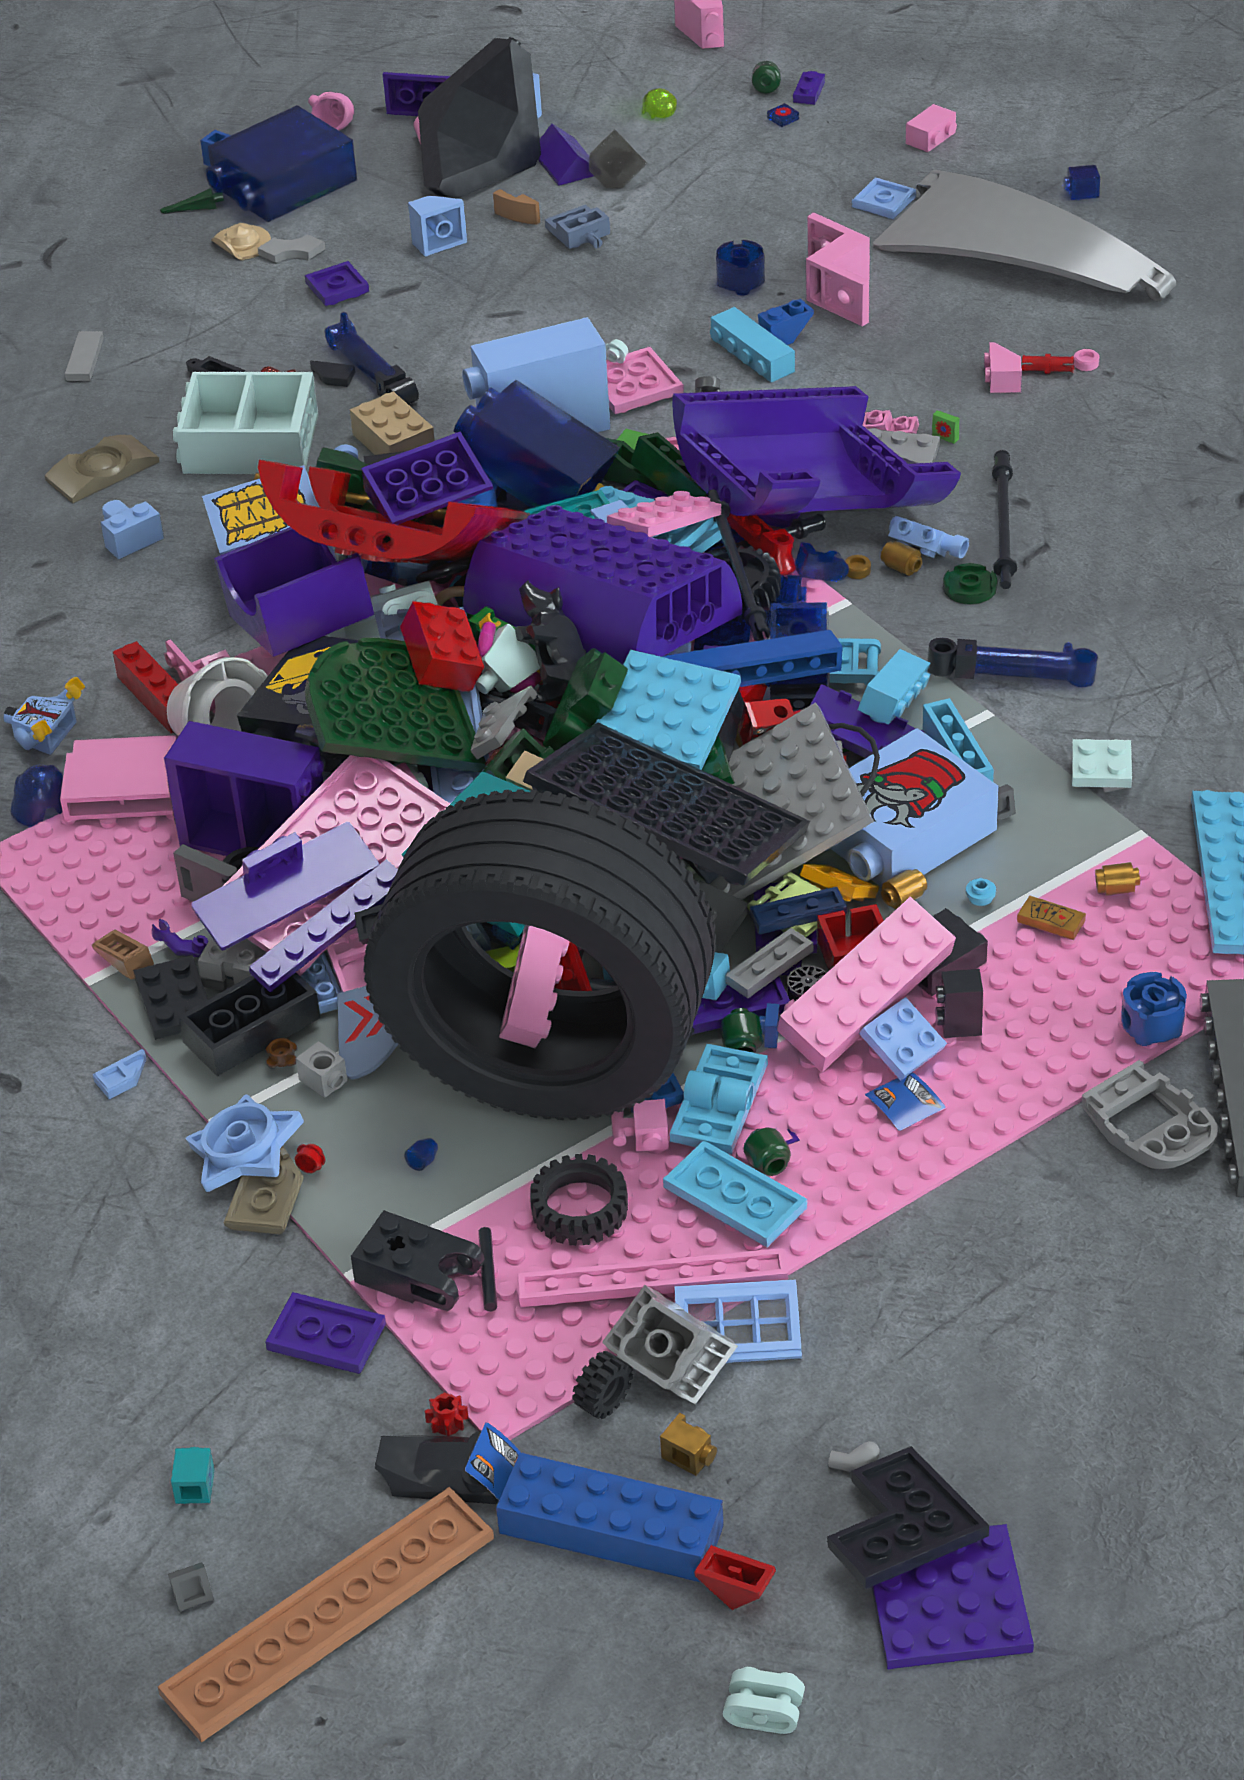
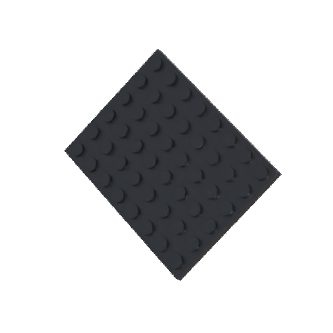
M599 722L526 771L523 779L524 783L532 786V789L537 790L539 793L549 791L553 795L561 793L569 798L573 796L578 797L580 801H591L595 806H604L607 808V811L612 813L615 811L620 814V817L631 819L633 824L636 826L640 825L645 828V832L655 835L657 841L665 843L667 845L666 848L677 855L676 858H685L695 863L703 871L719 874L728 883L744 886L800 838L807 831L810 823L809 820Z

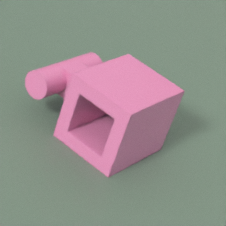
M665 1099L644 1100L640 1104L636 1103L633 1107L634 1117L624 1118L623 1111H614L611 1115L614 1145L623 1146L626 1143V1136H635L636 1152L669 1149Z

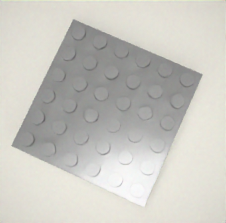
M816 702L733 751L729 761L735 781L732 785L809 820L810 823L807 831L744 886L730 884L721 875L709 885L742 900L874 822L829 725Z

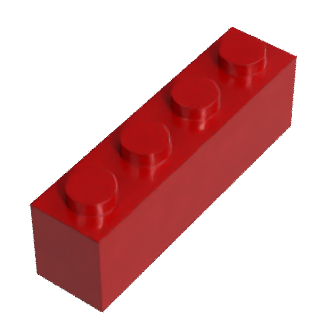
M137 641L113 651L117 678L171 734L174 733L167 719V703L170 694L178 683Z

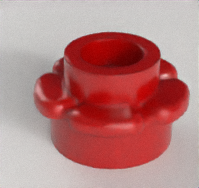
M301 1144L298 1146L297 1154L294 1158L297 1167L306 1173H314L320 1170L326 1162L322 1149L315 1144Z

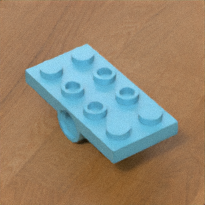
M706 1044L696 1071L690 1070L684 1086V1100L671 1128L670 1142L697 1147L702 1141H706L732 1155L767 1068L768 1055Z

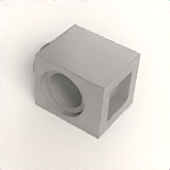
M319 1041L296 1057L299 1080L324 1098L341 1088L348 1081L344 1058Z

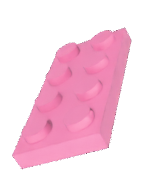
M676 491L672 496L657 497L655 501L650 503L641 502L637 504V507L621 508L617 513L607 515V523L614 526H624L627 530L643 532L649 537H653L721 515V504L711 502L708 497L690 496L689 492Z

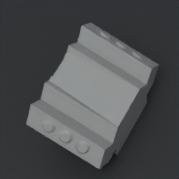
M646 1285L643 1286L602 1341L609 1350L617 1354L616 1357L628 1363L664 1389H669L694 1404L698 1402L738 1347L730 1338L718 1333L713 1327L698 1320L678 1304L666 1299L661 1293Z

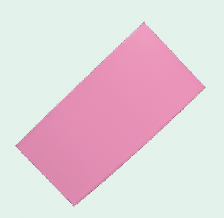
M873 410L865 413L863 426L868 429L877 428L880 430L903 431L916 434L919 421L917 416H901L892 419L890 410Z

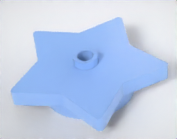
M246 1094L237 1104L216 1114L203 1130L187 1136L186 1140L190 1148L204 1159L201 1184L205 1191L210 1192L243 1175L277 1177L279 1175L280 1148L304 1122L300 1112L269 1111L267 1107L256 1103Z

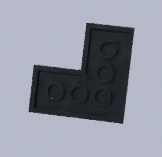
M910 1446L851 1471L852 1483L881 1514L827 1536V1542L831 1552L867 1589L988 1537L989 1524Z

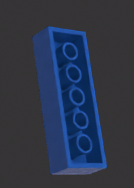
M521 1452L496 1507L499 1534L697 1582L701 1581L695 1577L694 1572L711 1545L717 1546L724 1527L723 1500Z

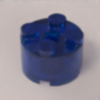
M742 240V244H734V241L722 244L716 251L717 286L735 291L740 296L748 295L750 290L761 286L765 282V255L762 246L749 240Z

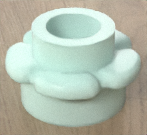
M614 339L605 345L606 357L609 361L613 363H623L625 361L628 348L622 341Z

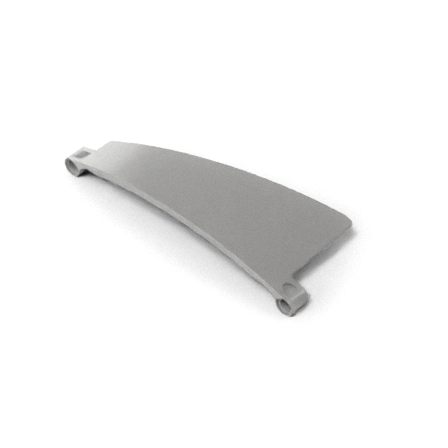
M932 170L916 185V189H918L922 196L873 242L875 248L890 252L938 253L1014 264L1060 275L1105 290L1122 293L1130 292L1139 283L1143 290H1146L1148 296L1158 302L1162 301L1176 286L1174 276L1164 268L1113 235L1070 212L998 183L940 170Z

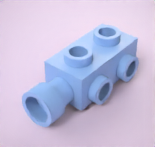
M899 516L893 517L889 525L890 533L888 536L907 546L920 548L921 554L934 558L935 554L945 557L948 551L950 555L961 559L965 556L969 547V539L960 535L952 536L943 531Z

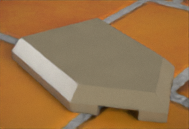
M284 1146L280 1148L279 1175L277 1177L245 1175L240 1177L223 1222L226 1227L232 1230L282 1234L285 1231L304 1176Z

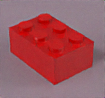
M413 601L400 625V629L418 683L470 692L482 673L484 664L465 610Z

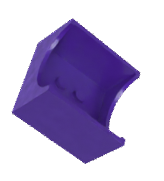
M291 527L214 558L229 616L273 657L374 615L360 555L355 553L351 557L337 562L327 545L314 542L300 535Z

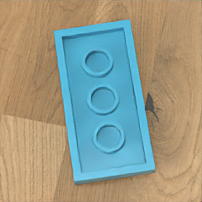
M702 1141L663 1178V1187L765 1247H768L807 1209V1199L706 1141Z

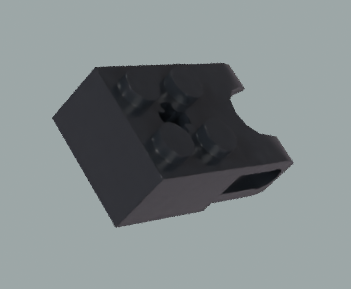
M383 1210L352 1253L351 1262L355 1283L412 1304L416 1300L435 1308L449 1311L458 1301L459 1295L456 1283L448 1276L457 1273L465 1275L476 1274L484 1263V1255L481 1248L471 1241Z

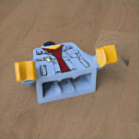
M73 677L65 684V690L58 696H30L19 709L7 707L4 712V722L12 724L14 738L25 750L34 748L51 755L77 722L73 701L80 698L81 690L85 688V685L78 677Z

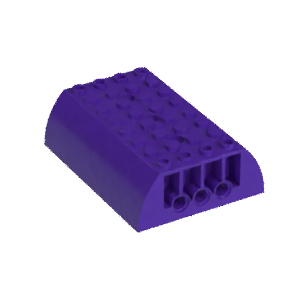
M558 505L548 506L537 514H531L528 518L512 523L509 527L501 531L492 532L490 536L479 540L468 568L463 595V608L465 612L475 615L484 607H488L494 610L496 618L517 627L528 626L532 622V618L524 610L519 588L527 580L536 588L551 592L559 587L563 599L562 610L565 616L574 623L586 653L595 648L602 654L604 652L622 665H624L630 650L662 657L742 614L739 585L735 574L724 560L714 558L712 554L692 551L687 546L670 544L665 539L649 537L643 532L627 530L624 526H614L605 523L602 519H592L583 516L580 512H570Z

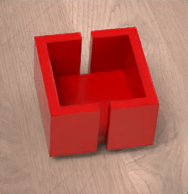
M877 904L850 909V936H846V914L844 910L817 916V942L829 970L884 921Z

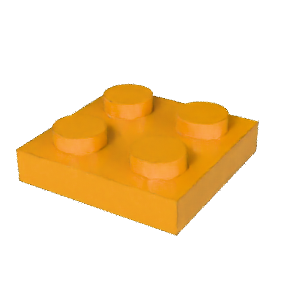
M804 864L800 876L809 879V883L821 890L826 889V887H838L843 899L849 902L852 899L863 901L864 898H876L879 886L863 881L830 865Z

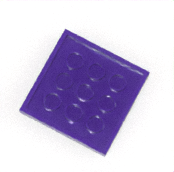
M1007 1524L989 1526L988 1537L872 1586L887 1669L1032 1653L1034 1650V1642Z

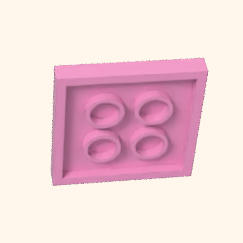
M651 347L628 353L623 363H613L606 360L609 408L614 414L625 413L637 407L647 406L653 402L671 398L673 393H684L682 382Z

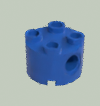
M1159 972L1141 973L1132 977L1127 982V987L1123 990L1121 1022L1124 1030L1135 1038L1137 1044L1149 1046L1152 1043L1166 1042L1182 1035L1187 998L1184 986L1172 976L1169 979L1162 978V973Z

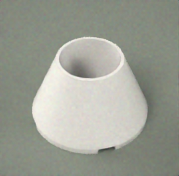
M225 657L209 663L180 682L170 694L167 703V719L171 729L179 736L188 721L210 725L209 711L214 699L216 709L211 725L241 731L237 714L268 675L263 669H259L251 661L243 658Z

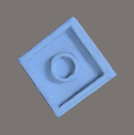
M874 178L852 199V207L894 219L916 198V189Z

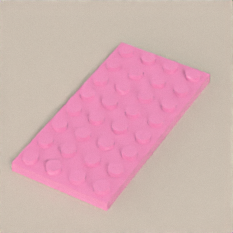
M350 755L258 850L273 844L277 838L288 836L294 832L300 837L303 845L348 821L376 857L379 864L387 859L399 869L403 860L401 854L410 846L417 833L438 812L444 811L450 803L388 761ZM243 866L224 885L244 875ZM360 879L247 939L265 952H268ZM323 950L320 954L314 957L296 973L301 976L325 950Z

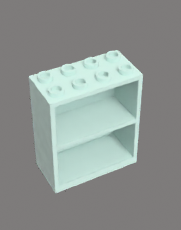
M192 372L190 382H186V397H182V411L177 414L178 426L173 429V440L178 442L177 463H181L183 474L259 473V460L279 462L297 467L304 465L306 469L318 418L313 372Z

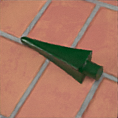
M209 188L188 199L160 209V212L217 209L215 203L224 201L222 192L213 193L212 188Z

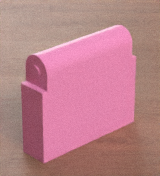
M178 736L75 740L73 752L66 754L60 796L64 820L173 815L164 757Z

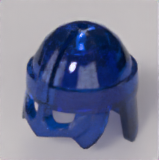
M34 765L27 768L16 778L10 812L19 823L32 827L43 822L46 808L54 807L58 814L63 812L60 801L63 774L55 765Z

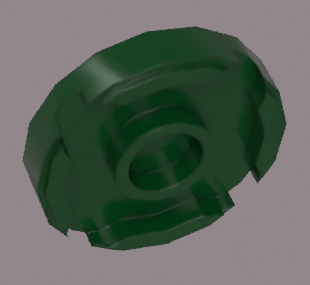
M975 563L959 564L954 567L953 571L949 572L948 570L943 578L944 593L951 600L963 604H979L990 600L996 594L998 586L996 574L992 570L991 572L987 571L985 566Z

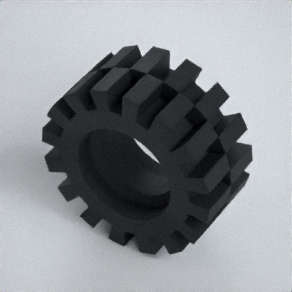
M603 1351V1353H597L596 1358L592 1357L589 1360L588 1367L585 1365L582 1368L583 1374L582 1376L578 1375L576 1379L578 1385L573 1387L575 1394L572 1395L575 1405L597 1419L606 1418V1414L610 1416L613 1413V1408L617 1409L620 1406L619 1401L621 1398L625 1399L627 1395L625 1391L630 1389L631 1383L629 1381L633 1379V1374L631 1373L633 1369L628 1363L608 1351Z

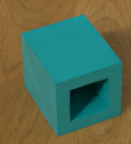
M190 1447L175 1449L171 1485L176 1504L211 1503L215 1468L210 1448Z

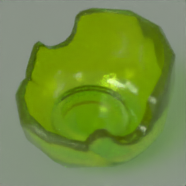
M652 89L643 97L642 114L648 112L652 119L655 117L666 118L676 111L677 100L666 89Z

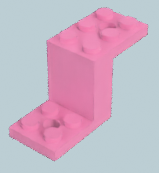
M812 213L807 217L806 300L863 327L869 323L870 238L823 216Z

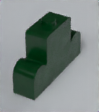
M595 648L580 658L542 745L546 748L550 746L554 751H557L591 728L597 719H601L610 712L626 677L628 668L604 652L602 654Z

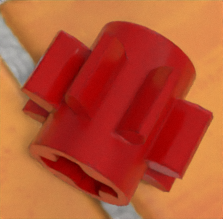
M444 1392L434 1399H429L430 1409L425 1410L426 1423H431L432 1433L438 1432L442 1435L450 1436L459 1430H464L463 1420L468 1419L469 1415L468 1407L462 1405L460 1395L455 1397Z

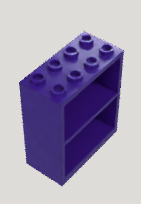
M188 721L164 757L179 845L184 844L196 850L227 856L234 850L244 847L260 848L324 782V763L320 759L319 747Z

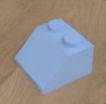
M426 196L408 202L412 244L425 257L467 243L464 201L462 199Z

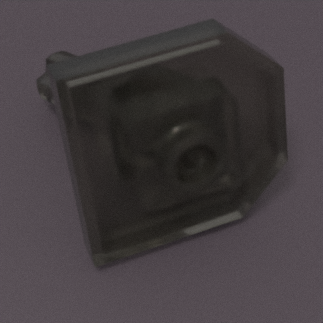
M615 129L590 153L589 171L605 188L622 189L648 164Z

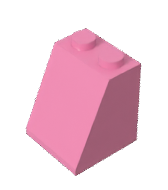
M674 0L675 26L702 49L724 47L722 0Z

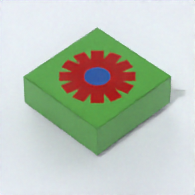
M937 410L932 418V435L940 436V439L955 444L959 440L960 418Z

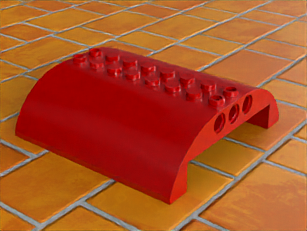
M259 460L258 462L259 476L266 497L275 512L288 526L314 542L335 547V553L348 556L357 553L361 556V559L375 562L387 561L421 564L430 563L431 561L454 562L473 556L479 540L490 536L492 532L501 531L509 527L512 523L520 522L530 515V513L503 507L448 501L443 527L411 520L397 525L389 523L380 513L344 506L351 476L349 473L326 468L309 467L310 484L315 499L320 506L316 507L300 503L297 500L302 467ZM387 535L391 538V541L388 543L383 539Z

